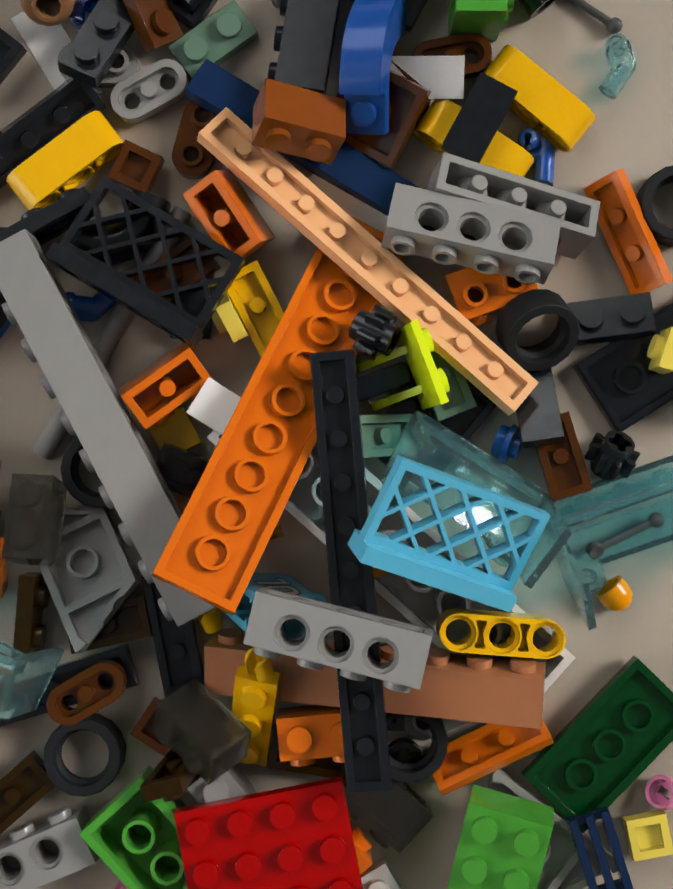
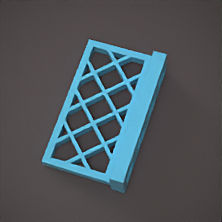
M397 455L362 530L354 529L348 546L360 563L510 613L518 599L512 590L551 515L540 508ZM405 471L419 475L423 489L401 498L398 486ZM429 479L436 481V483L430 485ZM451 487L457 489L461 502L439 511L434 495ZM466 493L473 495V497L468 499ZM427 498L433 515L410 524L405 508ZM488 501L494 503L497 516L476 524L472 509ZM503 507L508 508L510 510L505 512ZM399 511L404 528L389 535L377 532L384 517ZM465 512L470 528L448 538L443 522ZM524 515L532 517L533 519L527 531L513 537L508 522ZM437 525L442 541L427 548L418 546L415 534ZM501 526L505 542L485 550L480 535ZM408 538L410 543L402 540ZM474 539L478 554L463 561L457 560L452 548ZM509 552L512 560L504 576L492 572L489 560Z

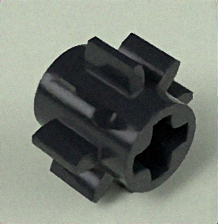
M377 304L374 306L372 313L364 309L360 310L349 330V338L356 341L353 349L375 361L378 352L389 356L395 349L402 330L401 327L394 324L397 320L394 313Z
M611 430L605 437L598 432L595 434L584 458L591 461L590 468L597 477L613 481L619 474L626 479L629 478L636 466L635 462L640 456V452L634 450L635 443L630 436L621 431Z

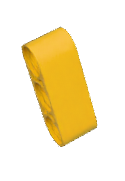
M505 45L483 72L518 91L508 110L530 128H534L541 133L552 146L562 152H570L595 122L594 113L585 103L524 53L511 45Z
M434 99L415 128L414 134L423 143L442 155L446 151L440 149L462 107L449 99ZM497 131L480 164L524 177L534 163V158L526 149Z
M92 111L17 166L7 176L6 182L28 211L34 208H44L57 201V197L61 193L77 188L118 156L124 142L101 111Z
M454 608L444 611L436 623V632L443 645L450 651L457 653L551 659L562 652L566 643L565 632L562 627L549 617L539 614ZM458 619L466 621L468 630L462 639L451 640L446 637V628L450 622ZM498 623L508 624L510 634L507 640L498 644L492 643L489 638L491 628ZM542 626H549L552 630L550 642L542 647L535 646L533 644L534 632Z

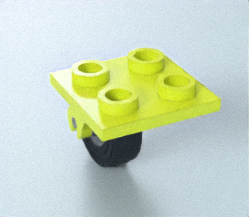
M418 319L401 328V335L397 343L398 348L394 349L389 356L382 354L377 356L375 361L369 359L356 365L359 372V378H357L359 403L368 400L373 411L415 395L422 410L449 402L446 394L450 391L447 376L442 368H436L431 352H434L432 337L427 328H421ZM404 355L409 364V367L406 362H399L385 368L381 366V364ZM413 375L417 386L394 395L392 394L391 390L413 381Z

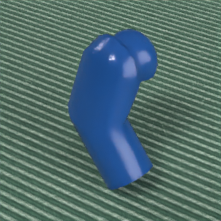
M534 128L524 129L518 136V145L526 149L534 158V163L532 164L534 166L533 180L553 186L554 147Z
M66 292L80 321H97L116 304V302L99 292L93 297L78 296L74 292Z

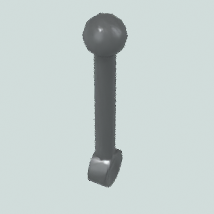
M568 0L605 24L609 33L617 34L622 30L623 24L619 18L608 17L584 0Z
M654 512L649 515L648 520L601 543L598 541L589 543L586 546V553L590 558L597 559L603 554L605 549L650 527H661L664 524L665 518L661 513Z

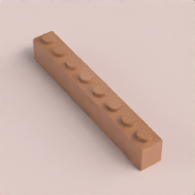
M226 628L217 631L204 646L205 693L233 696L239 664L245 665V654L248 650L254 648L243 644L245 634H243L242 630ZM305 638L296 639L295 641H300ZM327 642L330 648L335 650V643ZM389 644L380 647L382 663L391 661L394 658L393 648ZM430 648L420 690L410 688L409 693H402L384 687L386 713L541 729L546 663L536 662L533 658L512 657L511 659L493 658L492 655L450 654L446 649ZM283 654L279 659H271L274 672L281 673L277 701L340 708L337 668L323 665L322 670L308 669L296 664L297 658Z

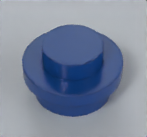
M503 424L500 426L491 448V455L498 457L500 463L506 464L509 457L515 460L518 457L522 447L521 437L518 435L519 426L515 424L511 427Z

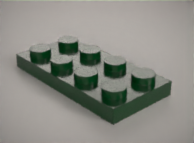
M633 656L553 739L554 743L545 747L521 773L566 818L604 806L608 808L673 741V692L646 665ZM586 823L579 825L582 833L588 829Z

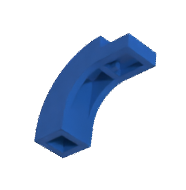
M355 0L352 5L343 37L339 73V94H343L344 99H346V133L386 135L389 132L390 67L395 45L400 38L406 35V0Z

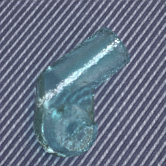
M620 33L612 34L605 42V55L610 72L600 85L599 90L611 99H615L636 69L632 46L629 40Z

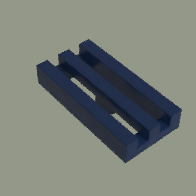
M604 806L566 818L588 889H633L608 808ZM601 819L620 879L613 880L595 820ZM585 823L604 883L600 885L596 883L579 825Z

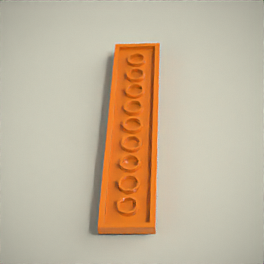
M352 217L382 244L383 232ZM318 247L151 575L231 615L235 613L317 441L310 353L352 350L356 341L349 338V330L355 316L362 309L372 313L376 304L381 306L377 299ZM388 249L398 259L403 260L404 255L396 254L391 249ZM353 349V350L355 351V359H356L358 353H357V350Z

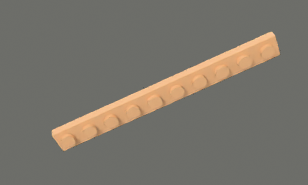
M225 107L198 132L197 141L383 306L393 312L400 321L407 325L418 319L421 328L425 327L429 331L434 343V351L508 416L517 410L538 385L539 382L391 251L381 247V243L281 154L270 149L252 145V129L230 109Z

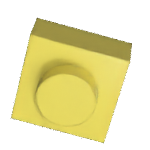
M226 292L211 318L219 333L222 334L227 331L233 343L248 336V333L229 294Z
M673 327L660 331L659 335L655 334L647 351V357L651 358L648 370L663 375L673 372Z
M658 809L622 817L629 854L634 862L673 855V844L667 814L663 810Z

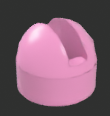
M656 775L648 781L645 788V796L651 806L665 811L673 809L672 778ZM661 786L671 792L670 798L658 792Z

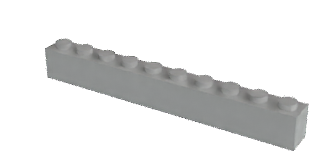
M23 229L0 242V291L6 300L5 303L1 304L2 309L13 326L19 325L25 339L21 340V345L26 355L33 363L38 361L45 375L40 377V381L51 399L57 397L64 412L60 413L59 416L65 429L71 436L76 434L82 444L83 449L79 450V455L89 472L96 471L103 485L98 490L104 503L110 510L115 508L121 518L122 523L118 525L124 541L129 547L135 545L142 560L138 562V566L148 584L154 582L162 597L157 601L163 615L169 622L174 620L177 627L215 607L151 576L183 513L37 238L26 229Z

